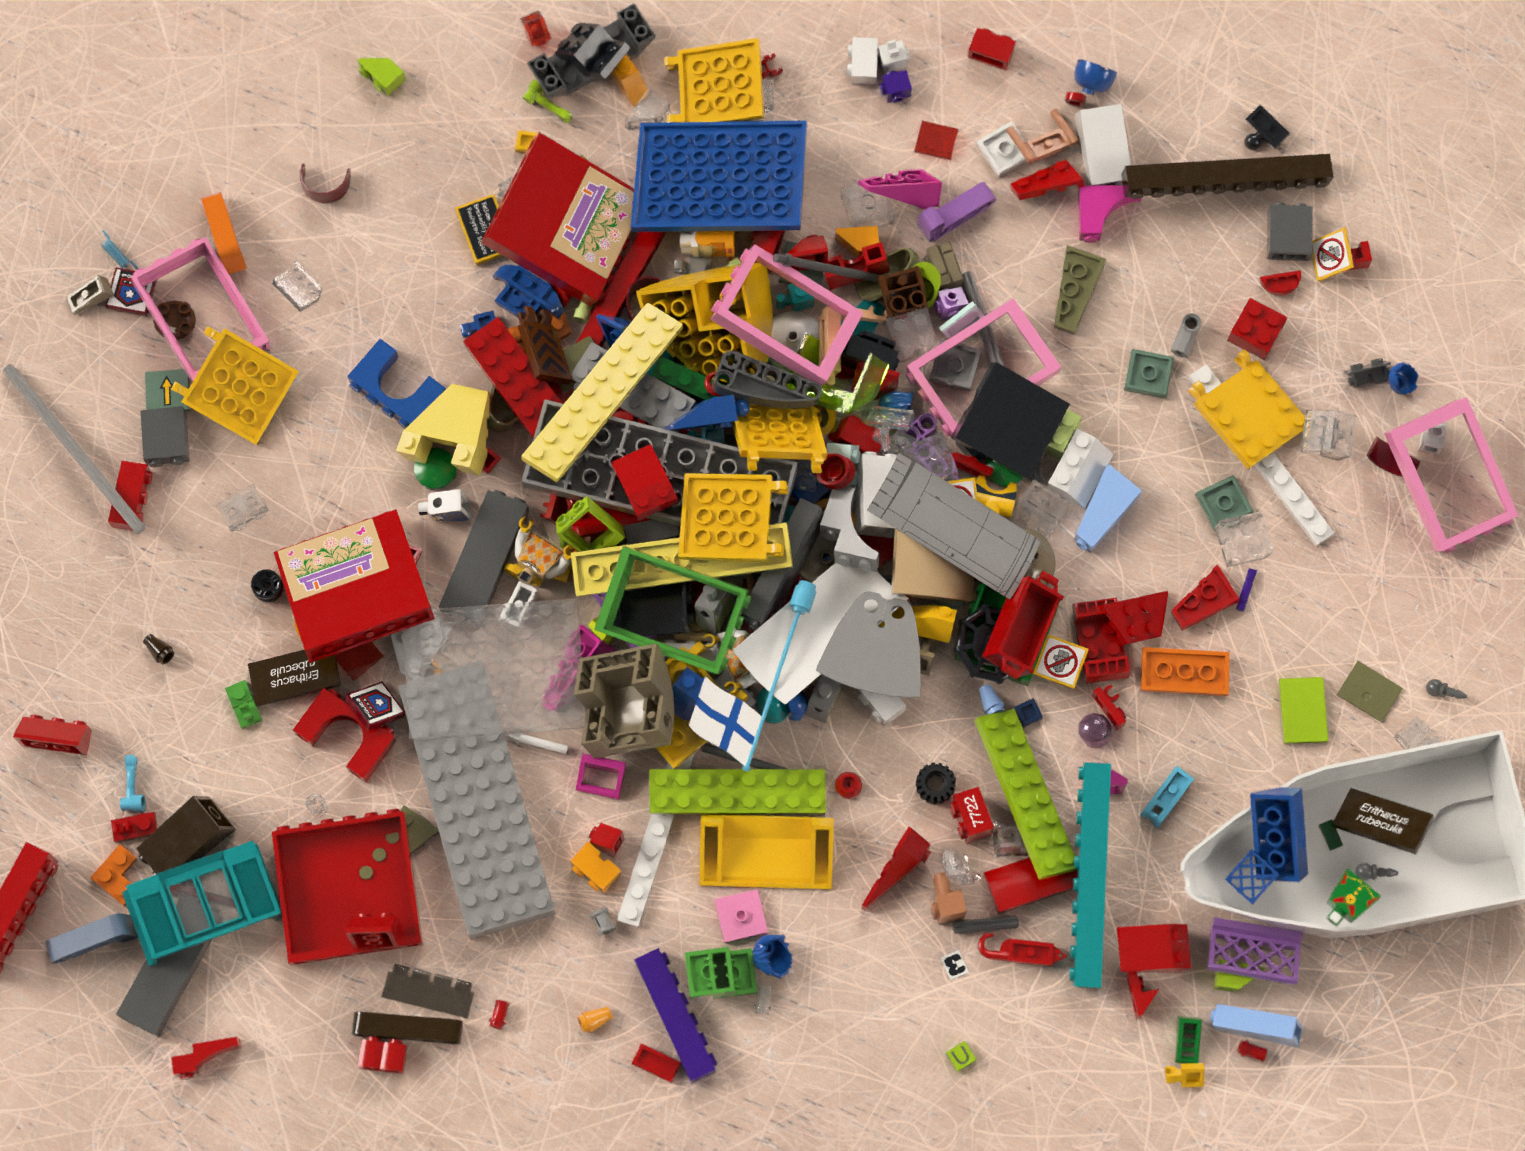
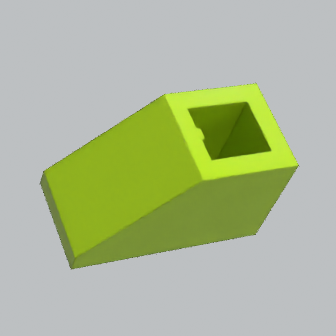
M360 58L357 60L359 73L365 79L369 78L378 92L381 93L383 91L387 96L406 80L404 71L390 58Z
M1224 958L1223 960L1220 959L1217 962V964L1224 965L1225 963H1227V961ZM1235 962L1239 968L1245 969L1249 967L1246 962ZM1257 966L1262 972L1264 971L1263 966ZM1216 971L1213 989L1236 993L1255 978Z

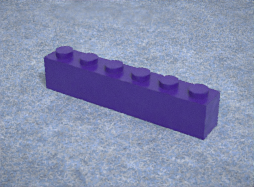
M659 948L634 959L691 1084L715 1073L714 1066L718 1064L713 1053L708 1054L706 1051L707 1040L703 1032L699 1034L695 1027L698 1025V1021L694 1013L689 1014L686 1008L689 1002L684 992L679 993L676 985L680 983L675 972L670 973L667 967L670 961L666 953H661Z

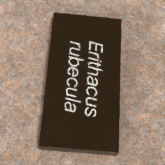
M300 650L248 663L255 705L257 707L322 691L323 688L330 689L341 686L335 654L310 663L305 650Z
M1350 788L1332 824L1334 828L1417 854L1434 820V815Z

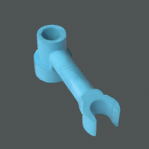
M134 755L125 756L127 789L126 798L120 799L121 811H134L137 813L145 812L146 800L144 795H135V774L138 760Z

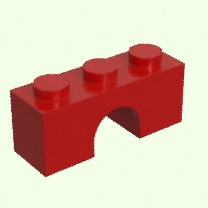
M882 242L861 248V256L854 260H844L841 254L821 260V263L876 274L891 272ZM824 272L830 290L862 281V279Z

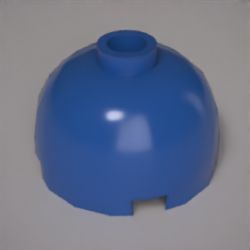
M1078 59L1074 71L1076 83L1083 87L1082 92L1093 96L1095 92L1102 93L1107 91L1113 85L1117 72L1107 68L1106 70V68L1099 64Z

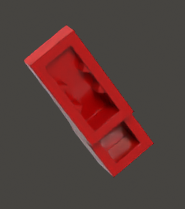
M235 1036L192 1044L193 1053L171 1057L173 1075L180 1077V1080L194 1078V1074H199V1068L211 1059L225 1052L241 1048L240 1039Z

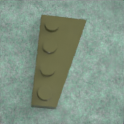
M1067 245L1054 323L1056 329L1075 335L1106 264L1105 258Z
M404 805L400 812L404 811L406 816L410 851L412 854L425 845L429 839L436 836L439 830ZM398 832L386 835V840L392 844L396 843L399 840ZM382 848L375 849L373 858L379 862L383 861L386 857L385 850ZM363 866L359 874L361 878L367 880L372 877L373 871L369 866Z

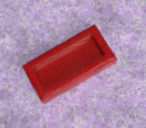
M641 1043L631 1064L672 1084L682 1063Z

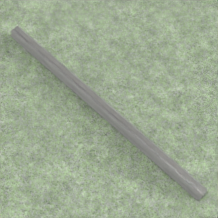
M972 272L963 273V285L969 302L973 301L986 316L987 314ZM989 324L980 330V334L990 362H998L1005 366L991 325ZM1039 463L1031 476L1034 486L1045 482Z
M8 364L3 369L5 375L136 534H141L146 528L145 525L12 364Z

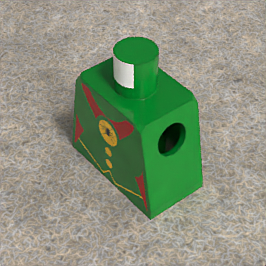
M1347 869L1342 874L1327 901V904L1333 910L1326 918L1335 926H1338L1343 918L1352 923L1382 896Z

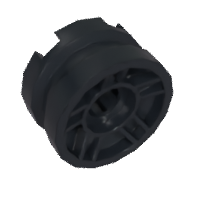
M263 569L253 576L251 588L260 601L269 603L276 601L281 596L283 583L275 571ZM264 583L270 584L271 587L269 589H264Z

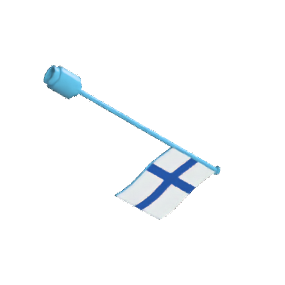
M800 580L799 584L795 586L789 606L793 608L792 611L796 614L762 716L744 701L718 688L705 676L689 727L704 740L728 752L743 765L742 768L746 772L751 770L749 766L799 616L811 611L817 593L815 591L816 585Z

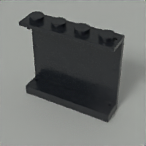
M693 581L625 590L613 625L642 636L691 633V625H694V614L690 612V604H693L694 598L693 592L690 591L689 583H693Z

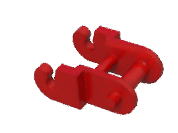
M772 53L771 56H763V60H761V65H764L767 70L764 73L762 72V80L768 76H771V78L783 72L782 68H779L778 71L776 69L770 70L766 63L776 57L775 53Z

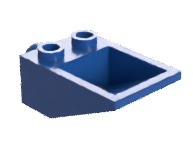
M734 395L713 397L702 401L664 427V429L676 431L713 426L714 430L731 427L732 422L738 421L737 416L743 417L749 413L750 405L743 399L735 402Z

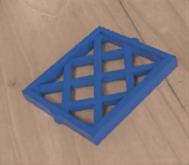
M1251 849L1225 880L1251 904H1254L1280 874ZM1252 856H1256L1261 860V864H1253ZM1249 857L1250 864L1242 865ZM1264 866L1271 869L1273 874L1265 875ZM1243 867H1250L1249 876L1242 875ZM1253 867H1261L1262 875H1254ZM1239 869V876H1232ZM1273 877L1265 886V878ZM1251 878V887H1243V879ZM1254 878H1262V886H1254ZM1232 879H1240V887L1235 886L1232 883ZM1251 889L1252 898L1245 895L1243 890ZM1255 889H1262L1255 897Z

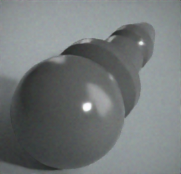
M1432 679L1426 685V691L1431 696L1440 695L1441 698H1444L1446 695L1457 699L1467 698V695L1462 691L1450 688L1447 683L1442 684L1438 679Z
M1360 863L1355 869V874L1363 881L1370 878L1376 880L1377 876L1393 877L1399 874L1394 869L1377 868L1376 864L1371 866L1368 863Z

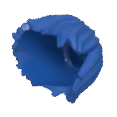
M895 391L881 397L878 416L884 426L899 429L898 423L902 421L903 416L906 418V413L911 410L914 392Z
M784 934L762 936L755 943L752 950L755 966L768 976L772 975L779 979L788 974L789 968H791L790 964L793 963L792 954L788 949L789 943L784 942L786 938Z

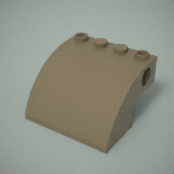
M657 643L580 658L574 696L586 708L581 745L592 755L593 759L671 745L674 725V696L668 667Z

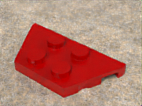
M1168 591L1100 605L1098 609L1100 612H1105L1110 620L1108 624L1117 633V637L1122 645L1161 637Z

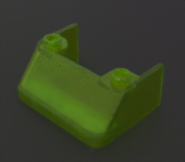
M805 333L797 354L818 367L819 340ZM869 354L853 393L823 384L821 386L822 395L816 405L844 415L851 414L876 398L889 364ZM792 370L789 371L790 373H793V374H795V375H798L797 373H795V372L792 371ZM786 384L788 389H796L793 384ZM807 391V392H806V394H807L809 397H811V398L816 397L813 392H811V391Z

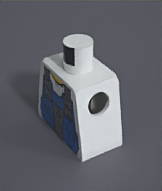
M461 489L430 493L428 495V502H420L418 504L419 515H430L436 522L471 521V500Z

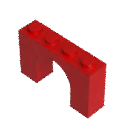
M323 688L294 727L293 732L313 747L332 723L339 720H349L358 724L363 732V740L357 752L346 765V768L350 773L366 783L397 740L393 735L395 732L386 725L368 731L349 704L340 699L342 696L333 689L328 691Z

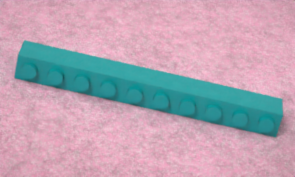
M1083 762L1082 767L1079 766L1078 780H1082V787L1077 790V802H1081V810L1076 812V824L1080 825V832L1075 835V847H1079V855L1074 857V869H1078V877L1073 879V891L1077 892V900L1072 902V914H1076V922L1071 924V936H1075V945L1070 946V959H1074V967L1069 969V981H1073L1074 987L1101 988L1111 764Z

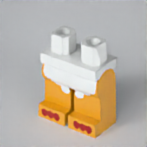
M680 232L681 255H692L699 258L722 256L726 257L727 262H730L735 258V232Z

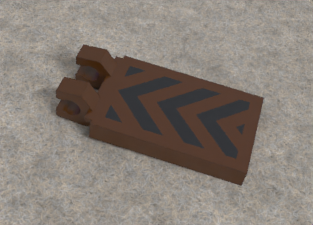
M525 306L524 311L526 313L519 312L517 314L520 323L518 329L535 379L568 385L573 381L556 328L551 325L552 316L549 310L542 309L540 311L542 316L535 314L533 307Z

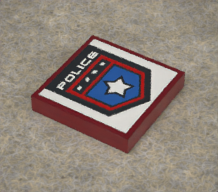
M115 268L111 282V289L114 295L106 300V309L148 316L149 310L132 284L131 276L135 271ZM157 280L145 286L151 298L153 297Z
M383 681L346 694L345 700L368 731L405 716V711Z

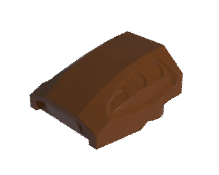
M919 266L878 277L886 307L887 320L914 314L928 308L925 285Z

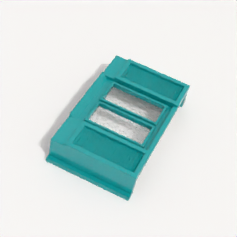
M254 840L126 885V890L122 892L148 966L157 964V959L272 917H275L276 920L282 919L281 905L258 844H255Z

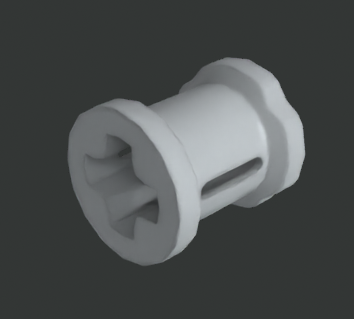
M607 907L590 914L591 919H594L597 926L598 936L606 935L617 928L611 922Z

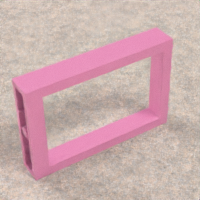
M206 237L193 240L184 249L178 248L174 250L170 256L165 259L159 258L155 260L151 266L146 269L140 268L131 276L132 284L191 382H193L199 370H194L145 286L203 255L255 340L249 343L263 351L270 348L268 338Z
M754 244L750 250L746 248L740 257L741 265L736 266L730 275L733 278L731 283L727 282L721 291L723 295L721 301L717 300L711 311L714 313L710 320L803 378L814 381L822 386L827 382L864 312L794 268L785 267L781 263L774 262L773 255ZM755 261L846 317L819 367L728 311Z
M1014 298L906 367L907 373L905 376L911 385H916L919 390L917 391L918 396L923 402L926 401L931 407L929 408L930 413L935 419L940 420L942 423L941 429L947 437L952 435L958 423L955 422L920 371V368L1008 313L1045 367L1027 380L1040 386L1060 373V364Z
M1467 397L1455 400L1384 433L1435 551H1443L1444 554L1456 549L1455 545L1461 542L1463 545L1475 540L1474 536L1490 534L1494 531V527L1509 525L1513 523V518L1519 516ZM1463 414L1505 512L1446 539L1404 444V440Z

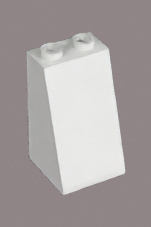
M1118 104L1078 111L1074 116L1088 186H1107V184L1115 183V186H1123L1121 173L1125 166L1131 164L1122 105Z
M864 452L860 456V461L857 463L858 482L855 485L856 501L854 506V528L858 535L894 538L895 528L867 511V508L888 475L897 457L895 454L878 456L875 452Z

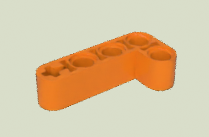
M219 192L201 198L224 268L229 275L247 269L222 193Z

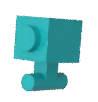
M789 284L787 295H777L776 307L778 310H783L785 306L791 305L793 311H802L814 307V297L794 284Z

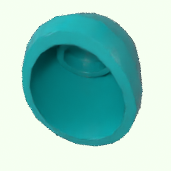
M765 687L760 690L756 700V709L761 716L769 695V691ZM773 695L765 722L777 724L785 720L790 713L789 702L784 704Z

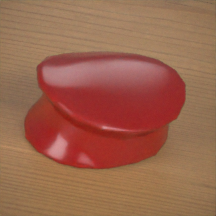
M827 454L826 460L821 464L822 472L814 473L816 479L821 484H824L825 487L841 489L849 485L854 479L855 466L849 458L843 455Z

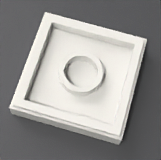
M1012 121L976 141V145L998 177L1027 161L1006 132L1007 128L1013 126L1025 143V140Z

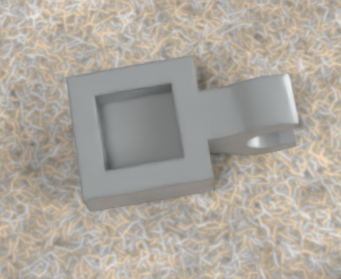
M690 257L689 263L675 260L674 273L690 274L709 270L711 258Z

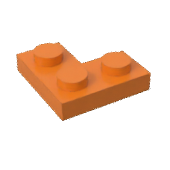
M119 844L90 878L125 907L126 903L122 892L126 890V885L131 884V882L123 875L137 861V858Z

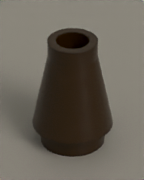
M149 634L144 638L143 644L148 648L157 663L167 664L174 657L175 653L172 646L158 639L153 634Z

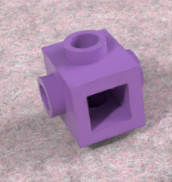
M962 287L939 291L933 307L935 312L939 314L941 321L952 318L969 303Z

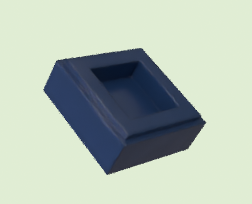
M1034 698L1013 708L1023 728L1043 719Z

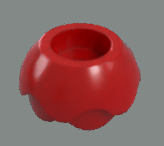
M854 772L841 773L836 779L835 790L845 799L856 797L862 790V780Z

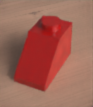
M601 822L598 827H593L588 837L591 839L589 842L596 849L614 858L624 841L622 830Z

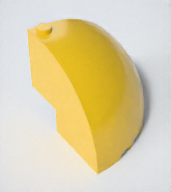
M756 262L753 264L728 311L771 337L773 307L767 267ZM741 264L674 277L636 291L641 310L649 303L683 324V329L666 348V351L682 361L686 368L707 376L709 373L717 371L722 356L727 351H736L767 363L768 355L710 320L714 313L711 311L717 300L721 301L723 297L721 294L722 289L727 282L731 283L733 279L730 277L732 271ZM728 361V365L732 366L733 362ZM752 368L745 369L747 373L755 374Z

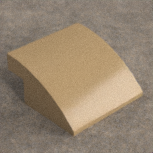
M895 528L891 594L908 595V598L972 602L974 591L973 576Z

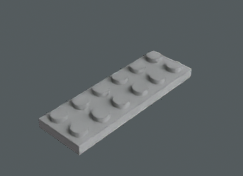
M591 342L571 373L573 381L575 383H582L606 354L607 350ZM646 373L619 408L653 427L664 429V427L695 407L697 402Z

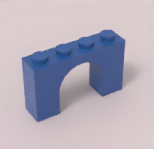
M380 338L347 376L350 382L349 386L357 393H360V391L366 395L365 398L372 405L378 404L381 406L385 415L389 418L394 416L399 420V425L406 429L446 388L431 376H428L417 391L407 398L393 399L386 396L380 389V383L383 375L399 357L397 351Z

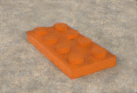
M1142 647L1140 691L1228 696L1230 652Z

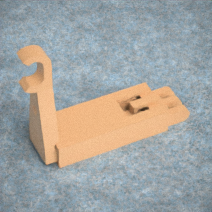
M872 305L868 310L859 309L864 312L859 321L878 323L887 321L886 310L883 312L884 316L874 314V307ZM826 306L819 316V366L841 327V320L846 318L829 306ZM841 356L827 382L821 386L822 391H827L834 385L835 376L841 371Z

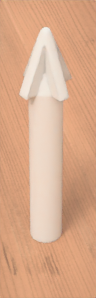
M522 731L504 733L506 737L517 744L521 742L567 754L568 751L567 745L524 735Z

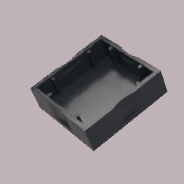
M998 362L990 363L976 389L972 403L964 411L950 438L975 453L989 457L998 466L1023 480H1030L1070 404Z

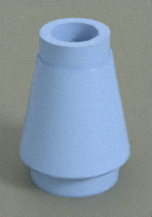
M990 684L984 685L979 689L986 715L1005 711V704Z

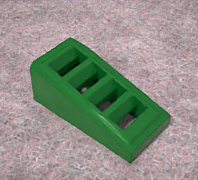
M1178 1016L1176 1063H1198L1202 1026L1201 1018ZM1184 1024L1195 1025V1028H1184ZM1183 1033L1194 1034V1038L1183 1037ZM1182 1042L1194 1043V1047L1182 1046ZM1181 1051L1193 1052V1056H1181Z

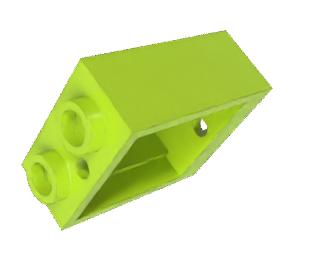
M588 496L577 501L571 510L566 514H562L556 521L557 535L578 552L615 547L625 538L623 525ZM588 511L608 527L591 544L570 528Z

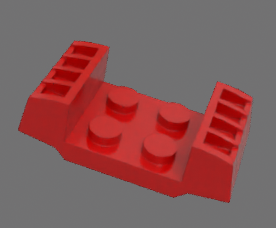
M1117 597L1072 604L1078 645L1089 649L1082 666L1086 684L1129 678L1128 655L1125 656L1124 646L1118 639L1117 633L1108 624L1110 620L1105 612H1100L1098 609L1100 605L1118 602Z

